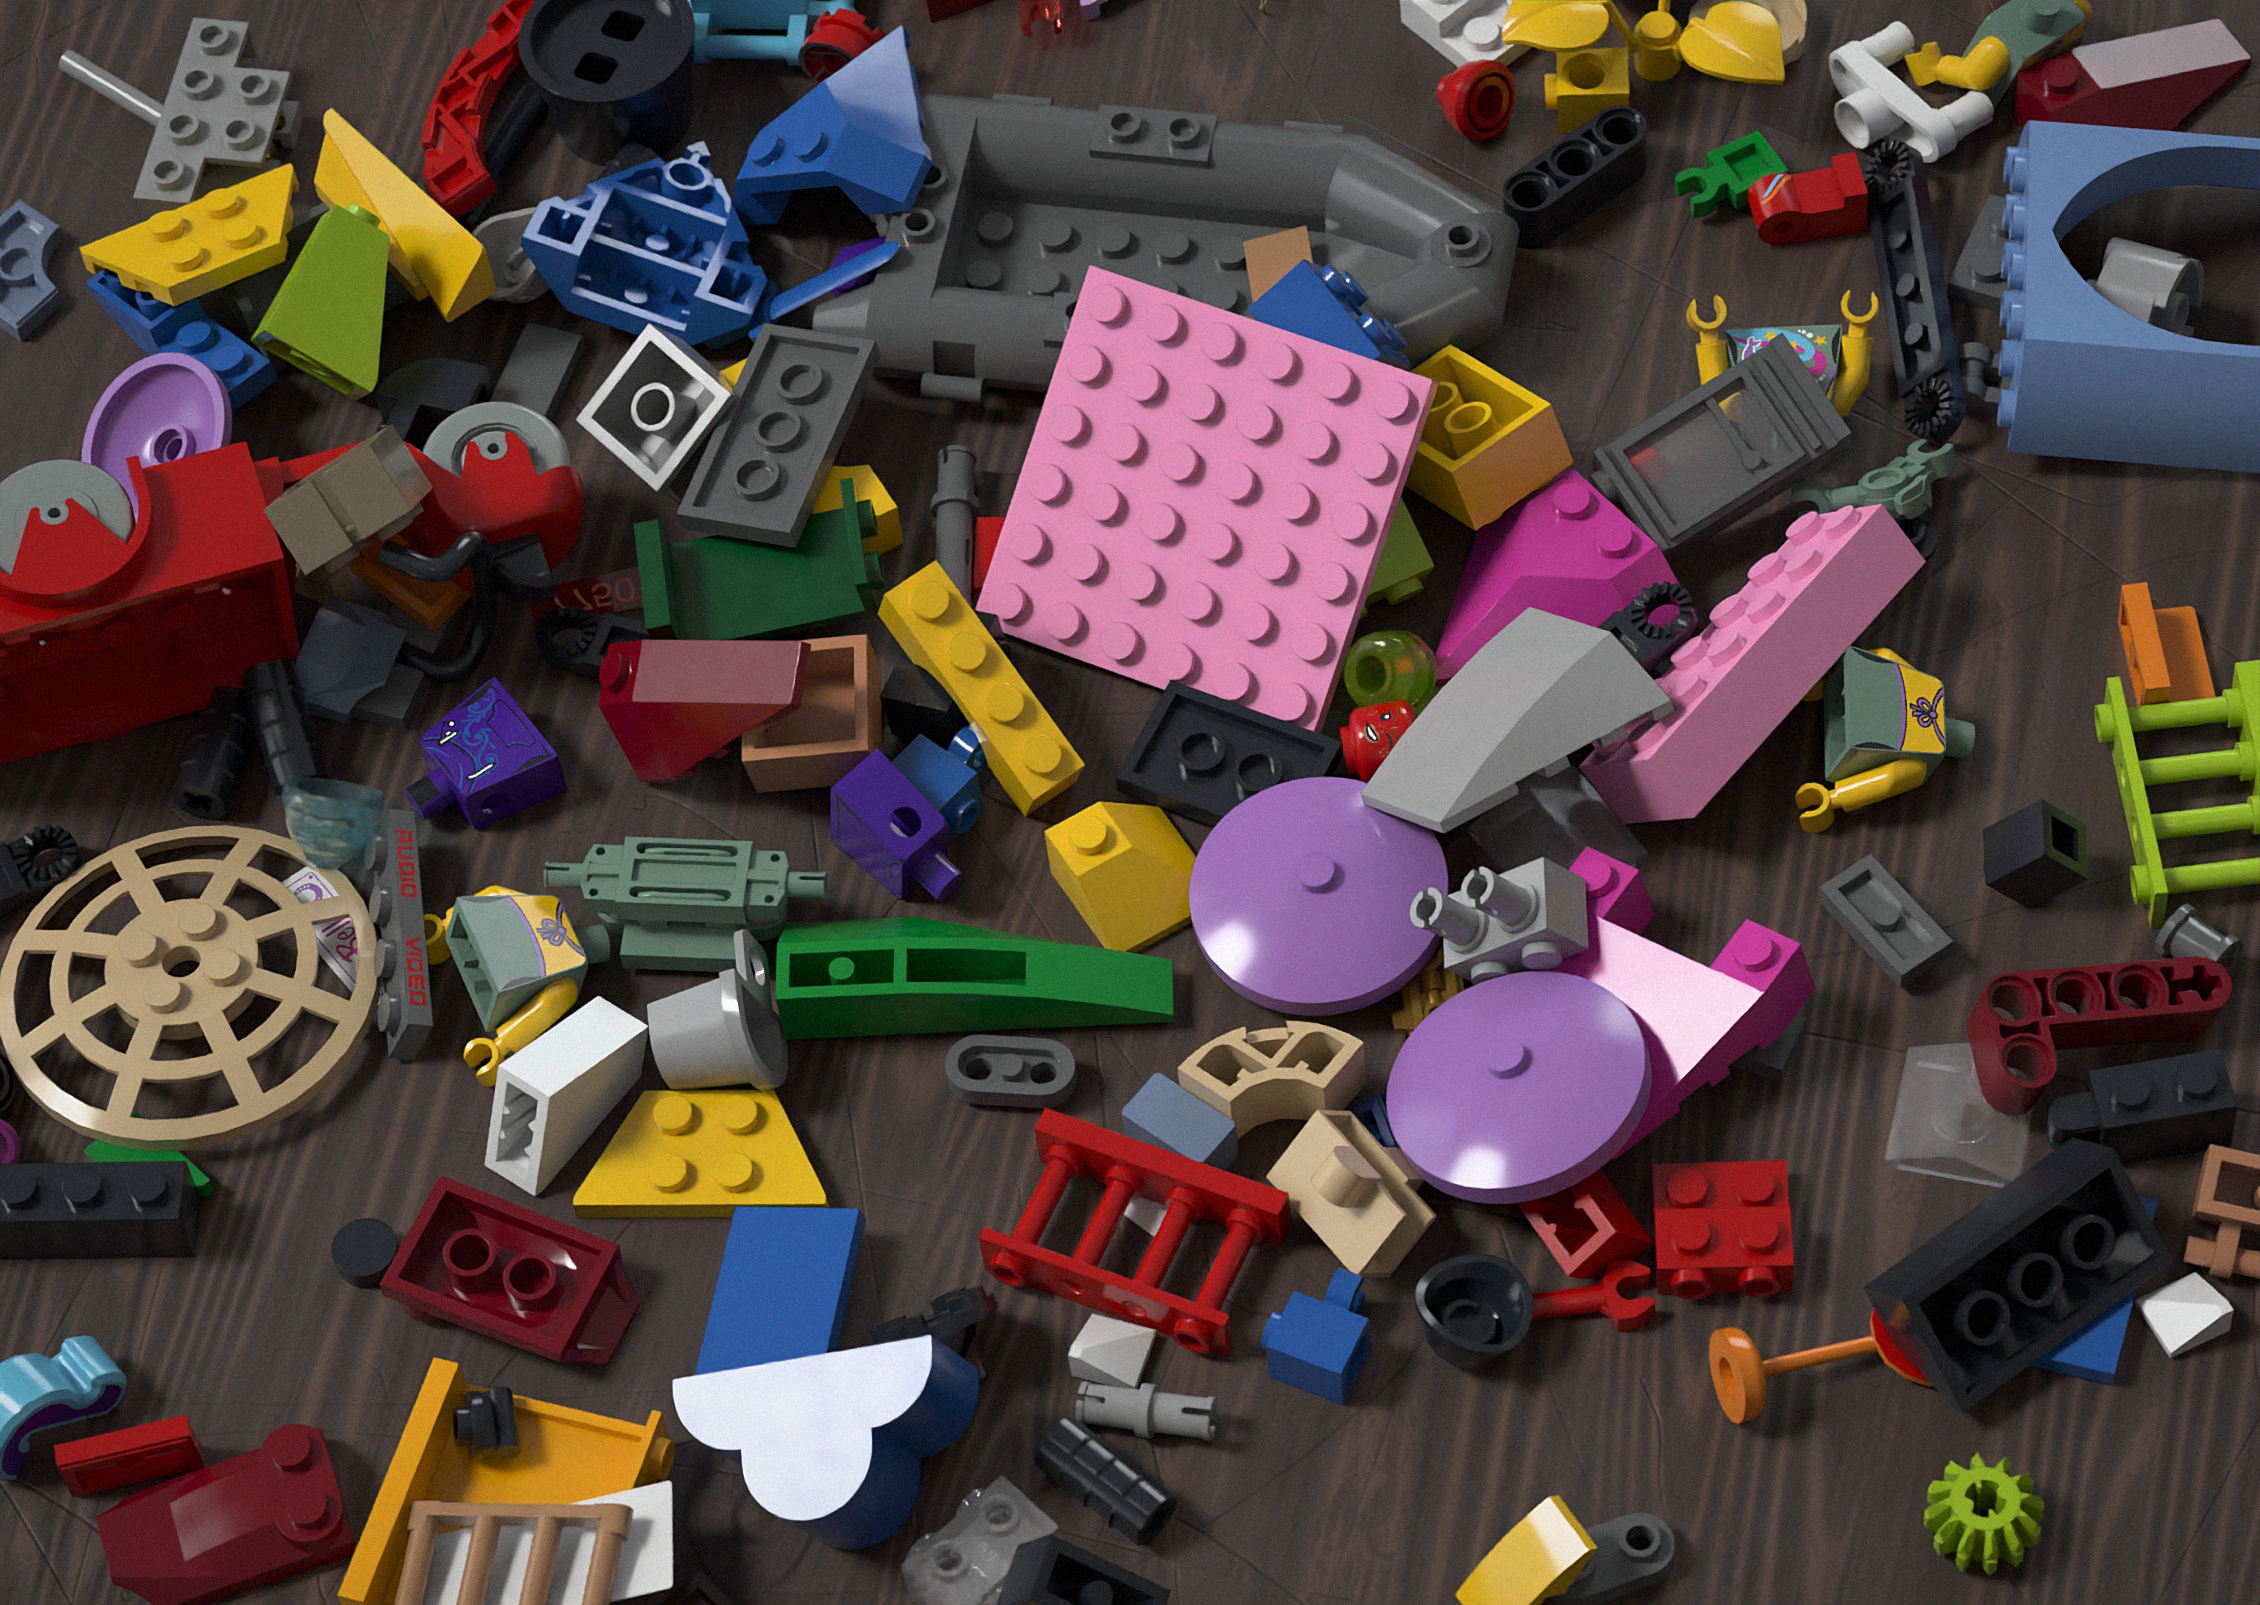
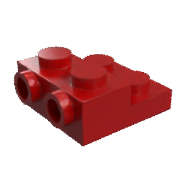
M1786 1160L1652 1164L1657 1295L1673 1294L1682 1299H1699L1710 1293H1743L1746 1296L1760 1298L1774 1295L1778 1291H1793L1794 1261Z

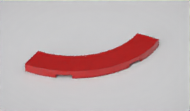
M508 0L485 22L488 31L479 39L471 50L463 48L444 75L432 99L421 139V146L425 151L423 175L435 202L455 220L499 190L485 166L483 156L484 130L489 112L501 87L522 60L519 52L520 27L528 9L535 0Z

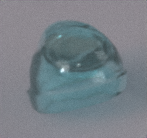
M288 778L281 797V801L284 804L286 825L291 839L301 849L306 862L314 868L322 870L340 869L349 865L366 848L369 835L372 832L376 833L379 828L380 815L384 811L385 805L384 792L382 790L347 781L320 778Z

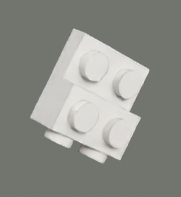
M1400 0L1401 22L1457 67L1482 59L1498 61L1507 66L1532 48L1526 45L1503 44V25L1513 0Z

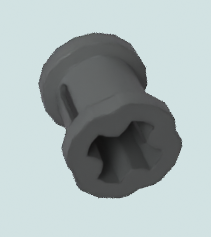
M2190 904L2182 905L2169 917L2161 928L2155 941L2154 951L2164 958L2169 956L2175 958L2208 957L2219 962L2229 974L2242 953L2243 941L2232 934L2225 937L2198 918V909Z

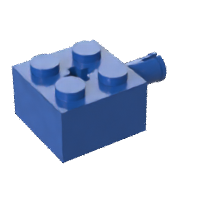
M1303 259L1247 308L1259 322L1405 371L1412 367V364L1401 352L1408 346L1402 335L1386 318L1383 317L1378 321L1364 307L1363 304L1369 299V296L1349 272L1345 270L1340 274L1329 263L1322 267Z

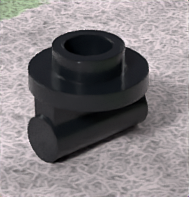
M496 1387L487 1392L467 1391L464 1405L454 1406L453 1433L455 1444L457 1447L467 1446L470 1459H482L489 1456H495L499 1459H511L521 1453L513 1394L510 1388Z

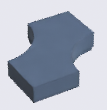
M19 199L0 216V327L22 342L63 305L59 291L47 278V268L52 254L64 240V236L59 225Z

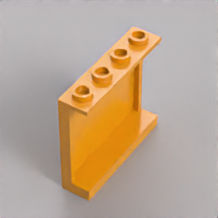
M434 1357L337 1595L341 1605H395L409 1541L406 1527L413 1501L571 1504L656 1484L658 1479L665 1480L673 1465L675 1442L670 1440L662 1412L652 1410L647 1425L643 1426L513 1394L521 1453L511 1459H499L495 1456L470 1459L467 1446L457 1447L455 1444L453 1409L454 1406L464 1405L467 1391L487 1392L490 1389L466 1383L459 1363ZM440 1525L438 1535L473 1527V1525Z

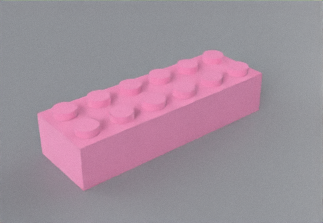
M1883 504L1854 508L1852 505H1849L1836 512L1817 514V512L1813 511L1797 519L1786 531L1788 540L1776 553L1765 556L1748 572L1750 581L1738 594L1726 598L1712 610L1709 615L1712 622L1699 636L1693 637L1679 646L1671 656L1673 665L1661 678L1654 680L1672 700L1675 711L1656 721L1650 718L1647 712L1624 725L1628 736L1606 748L1600 746L1597 739L1593 741L1594 751L1582 762L1579 768L1624 824L1695 818L1846 651V648L1857 639L1923 566L1926 561Z

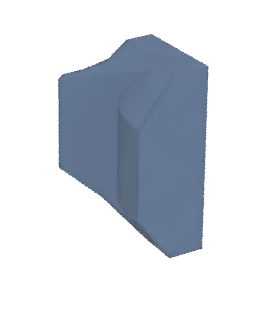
M331 596L318 608L300 649L301 654H298L295 664L301 686L305 688L304 696L310 714L349 725L353 717L352 708L356 702L370 691L385 685L408 630L392 623L391 615Z

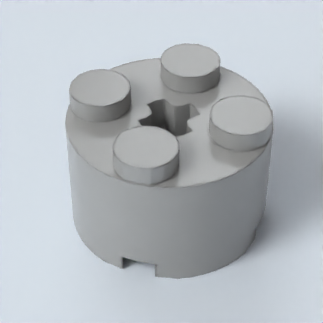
M2113 237L2107 245L2103 258V269L2098 281L2089 279L2087 283L2113 305L2135 318L2155 327L2192 338L2195 327L2185 324L2189 313V305L2199 308L2201 306L2204 289L2202 263L2183 254Z

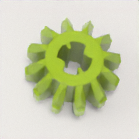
M1978 1452L1971 1458L1970 1470H1966L1950 1461L1949 1465L1945 1468L1944 1481L1933 1480V1483L1928 1488L1927 1501L1931 1506L1925 1510L1924 1526L1927 1528V1531L1936 1533L1934 1536V1548L1938 1555L1957 1551L1956 1565L1961 1572L1969 1567L1973 1560L1982 1561L1983 1569L1991 1576L1997 1570L1998 1558L2017 1568L2019 1563L2023 1561V1547L2035 1548V1545L2040 1540L2041 1527L2037 1522L2043 1518L2044 1503L2041 1497L2031 1495L2033 1493L2034 1481L2030 1473L2010 1477L2012 1464L2007 1456L1998 1462L1995 1468L1985 1467V1461ZM1979 1511L1989 1512L1988 1517H1980Z

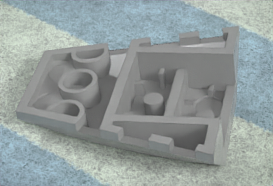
M1528 607L1487 642L1438 692L1402 735L1360 794L1365 805L1438 832L1446 833L1519 794L1516 785L1517 781L1532 773L1549 778L1570 767L1567 758L1568 754L1596 739L1600 746L1606 748L1628 736L1624 727L1628 722L1647 712L1649 717L1656 721L1675 711L1668 695L1611 632Z

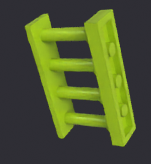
M2260 660L2235 663L2232 689H2224L2220 697L2136 707L2126 706L2120 676L2107 678L2104 704L2095 705L2094 709L2096 733L2100 743H2110L2136 865L2130 867L2132 896L2135 905L2145 904L2150 928H2161L2164 926L2168 894L2260 884V857L2163 869L2157 840L2244 829H2251L2253 835L2260 834ZM2225 722L2228 728L2237 727L2240 742L2235 743V749L2140 761L2138 760L2133 737L2134 732ZM2238 775L2240 781H2250L2253 796H2248L2247 803L2158 814L2150 813L2144 787Z

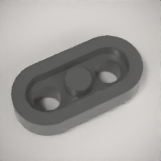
M971 1035L957 1041L949 1049L945 1058V1071L950 1090L957 1098L970 1104L1051 1108L1065 1102L1072 1095L1077 1084L1076 1066L1071 1051L1064 1044L1052 1039ZM984 1071L990 1074L984 1080L970 1079L976 1072ZM1047 1075L1055 1078L1049 1083H1035V1080L1041 1076Z
M1631 1513L1584 1529L1598 1547L1586 1563L1587 1567L1578 1574L1564 1594L1547 1598L1555 1605H1598L1658 1584L1668 1576L1674 1565L1675 1541L1671 1529L1663 1520L1647 1513ZM1635 1538H1645L1652 1545L1645 1550L1639 1551L1632 1549L1628 1543Z

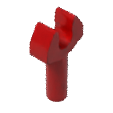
M1627 1259L1610 1260L1607 1263L1605 1276L1596 1285L1532 1293L1534 1303L1532 1320L1600 1312L1610 1318L1618 1332L1636 1330L1656 1315V1301L1652 1297L1626 1300L1620 1297L1619 1293L1627 1289L1636 1290L1648 1287L1650 1285V1268Z

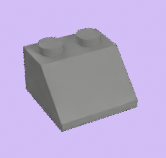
M649 323L577 417L576 421L653 489L663 494L737 396L723 374L683 339Z

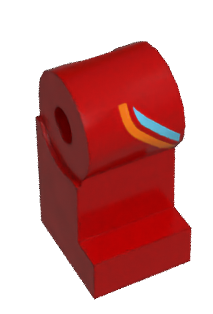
M1856 152L1832 156V163L1829 168L1795 175L1773 173L1764 176L1754 182L1748 190L1747 198L1759 238L1765 243L1773 245L1792 242L1802 243L1866 231L1868 192Z

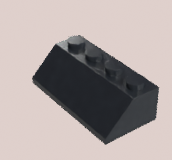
M2071 1138L1863 1288L1893 1344L1957 1412L1965 1413L2173 1261L2114 1148Z

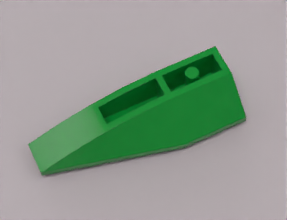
M920 917L786 923L777 943L775 999L785 1040L1174 1022V966L1172 959Z

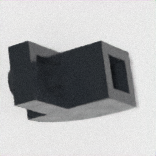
M428 358L399 368L381 384L375 394L383 419L376 433L392 424L403 441L412 444L423 453L430 435L446 418L466 407L490 401L493 388L487 367L449 358Z

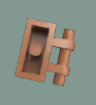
M2212 1144L2209 1146L2204 1154L2191 1220L2219 1226L2216 1241H2210L2189 1236L2183 1262L2210 1268L2209 1275L2230 1279L2231 1273L2260 1279V1251L2237 1247L2241 1231L2260 1235V1155Z

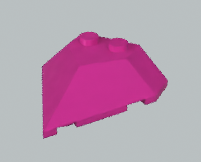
M1564 469L1555 475L1549 484L1532 491L1505 510L1500 518L1478 529L1426 680L1427 688L1445 686L1487 642L1528 607L1597 628L1615 611L1621 612L1628 606L1636 595L1642 593L1641 589L1653 587L1651 583L1658 582V585L1663 584V581H1669L1670 584L1674 585L1675 582L1677 584L1679 582L1660 548L1652 539L1575 469ZM1662 605L1656 608L1650 614L1648 624L1650 622L1654 627L1657 624L1661 628H1664L1663 624L1666 623L1670 626V621H1676V615L1680 614L1679 607L1675 605ZM1698 618V620H1697V625H1696L1695 630L1700 627V619H1699V618Z

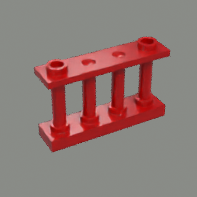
M1045 1108L1034 1128L1040 1162L1045 1163L1047 1167L1012 1236L983 1227L978 1239L984 1269L1006 1285L1022 1287L1026 1284L1136 1325L1154 1329L1158 1333L1172 1337L1177 1344L1189 1351L1200 1354L1211 1351L1229 1358L1234 1347L1230 1315L1220 1310L1253 1243L1265 1241L1279 1247L1283 1246L1292 1228L1289 1193ZM1081 1176L1104 1184L1107 1189L1073 1257L1070 1258L1037 1246V1243L1069 1180ZM1142 1197L1165 1205L1168 1210L1132 1280L1098 1268V1265L1130 1201ZM1203 1219L1225 1227L1229 1232L1195 1302L1159 1290V1287L1191 1222Z

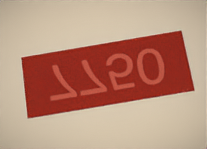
M639 567L553 585L555 600L542 603L530 602L535 629L538 627V620L545 617L544 613L548 610L551 612L555 611V606L566 608V604H572L573 608H577L579 605L583 607V610L601 615L643 607Z

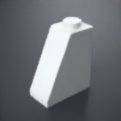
M597 996L498 1066L484 1165L533 1196L542 1192L641 1077L649 1026Z

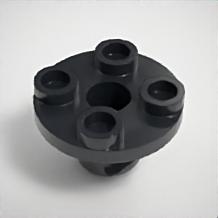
M982 1284L970 1289H966L963 1286L930 1301L929 1305L933 1313L926 1317L923 1316V1313L907 1318V1315H902L870 1331L875 1342L873 1345L926 1336L934 1337L978 1369L980 1388L987 1381L990 1372L975 1340L977 1321L999 1308L993 1292L986 1293Z

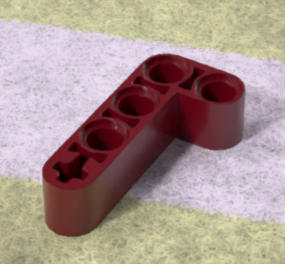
M2200 956L2006 972L1996 975L1987 983L1967 1018V1033L1983 1096L1994 1110L2005 1115H2021L2027 1113L2036 1105L2053 1079L2057 1070L2055 1050L2190 1039L2201 1036L2209 1029L2228 1002L2232 993V980L2227 970L2219 962ZM2121 997L2133 1000L2140 1009L2128 1006ZM2058 1002L2071 1006L2077 1015L2064 1011ZM1994 1008H2001L2013 1016L2014 1020H2007L2001 1017ZM2009 1068H2016L2022 1071L2029 1081H2022L2016 1078Z

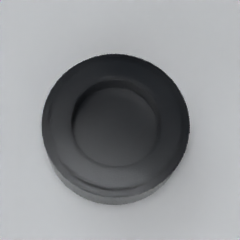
M362 1218L348 1223L339 1230L332 1242L331 1254L336 1269L343 1280L357 1287H372L380 1284L400 1247L395 1233L389 1225L378 1219Z

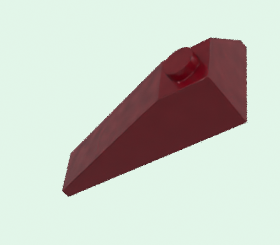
M2220 19L2071 48L2018 72L2014 119L2022 129H2024L2027 121L2033 120L2178 132L2179 123L2195 108L2205 107L2251 65V57Z
M636 640L609 644L608 653L601 664L599 680L602 687L598 706L640 782L651 785L685 781L697 773L698 762L708 756L720 759L731 752V741L745 732L758 735L801 707L811 644L803 641Z

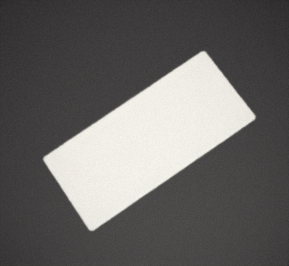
M671 1481L571 1503L586 1505L618 1503L628 1505L634 1509L628 1541L622 1542L610 1602L672 1587L673 1522ZM501 1526L485 1605H519L535 1526ZM473 1527L437 1536L423 1605H456ZM563 1527L547 1605L582 1604L597 1527Z

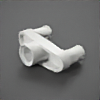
M1895 21L1884 30L1861 42L1853 40L1833 51L1829 57V68L1833 82L1844 98L1835 105V120L1842 135L1856 148L1863 149L1880 138L1887 142L1890 139L1896 141L1898 139L1917 149L1925 163H1932L1954 150L1957 142L1962 140L1963 137L1982 126L1990 124L1993 120L1991 117L1994 114L1993 105L1982 91L1972 89L1967 95L1938 110L1930 108L1917 94L1887 69L1905 58L1904 56L1907 54H1913L1914 52L1912 49L1915 46L1913 35L1901 22Z

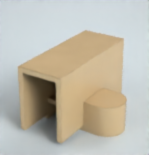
M1317 1110L1266 1176L1277 1189L1289 1193L1290 1204L1349 1271L1364 1276V1278H1389L1437 1217L1416 1193L1425 1180L1410 1166L1401 1149L1383 1147L1351 1111Z

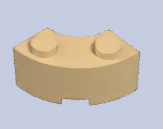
M1287 1021V1028H1271L1246 1033V1027L1230 1031L1203 1045L1177 1068L1179 1084L1182 1088L1235 1122L1237 1140L1254 1126L1276 1119H1301L1309 1121L1317 1110L1343 1111L1367 1084L1363 1041L1338 1029L1303 1021Z

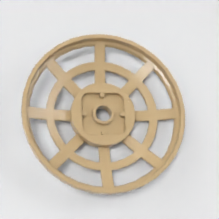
M227 825L193 826L153 833L119 845L83 864L57 884L31 911L13 939L1 970L0 1036L14 1073L29 1096L54 1119L84 1136L115 1146L148 1151L194 1150L229 1143L265 1130L300 1110L324 1091L352 1060L369 1031L379 1002L381 977H376L374 971V953L378 937L375 927L370 921L369 912L364 900L348 878L322 855L294 840L263 830ZM192 845H235L223 861L215 859L181 860L146 869L140 858L157 852ZM263 849L292 858L323 876L339 896L301 904L298 898L280 881L250 866ZM116 869L122 880L110 886L93 899L72 921L67 930H41L67 900L92 881ZM182 876H213L199 899H181L165 903L154 884L162 880ZM239 882H242L265 893L280 906L281 910L246 921L239 913L225 905ZM131 895L141 914L131 920L117 936L87 932L91 925L107 909L125 896ZM349 917L352 920L358 948L356 984L350 1001L314 987L317 979L319 952L317 936L313 925ZM292 931L295 932L298 956L293 979L263 969L262 956L258 946L259 942ZM25 954H55L49 982L51 1005L55 1015L24 1037H21L16 1023L14 990L16 977ZM74 955L106 959V984L72 1003L70 999L69 977ZM182 961H196L200 963L198 968L188 976L173 977L168 975L171 968ZM256 994L281 1002L279 1007L260 1027L247 1037L237 1041L229 1023L243 1013ZM115 1007L122 1019L136 1030L128 1050L124 1054L100 1042L84 1025ZM303 1010L338 1024L330 1039L305 1066L282 1084L263 1094L248 1061L259 1056L276 1043L297 1021ZM205 1035L213 1053L185 1060H152L160 1039L183 1040ZM66 1037L70 1044L88 1061L109 1073L118 1075L107 1111L89 1106L61 1090L39 1069L33 1059ZM224 1073L239 1104L220 1112L185 1119L149 1120L133 1117L144 1082L185 1083Z

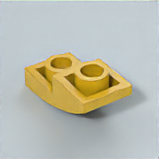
M1559 1495L1548 1497L1520 1521L1490 1551L1455 1595L1462 1605H1541L1545 1598L1564 1594L1598 1547Z

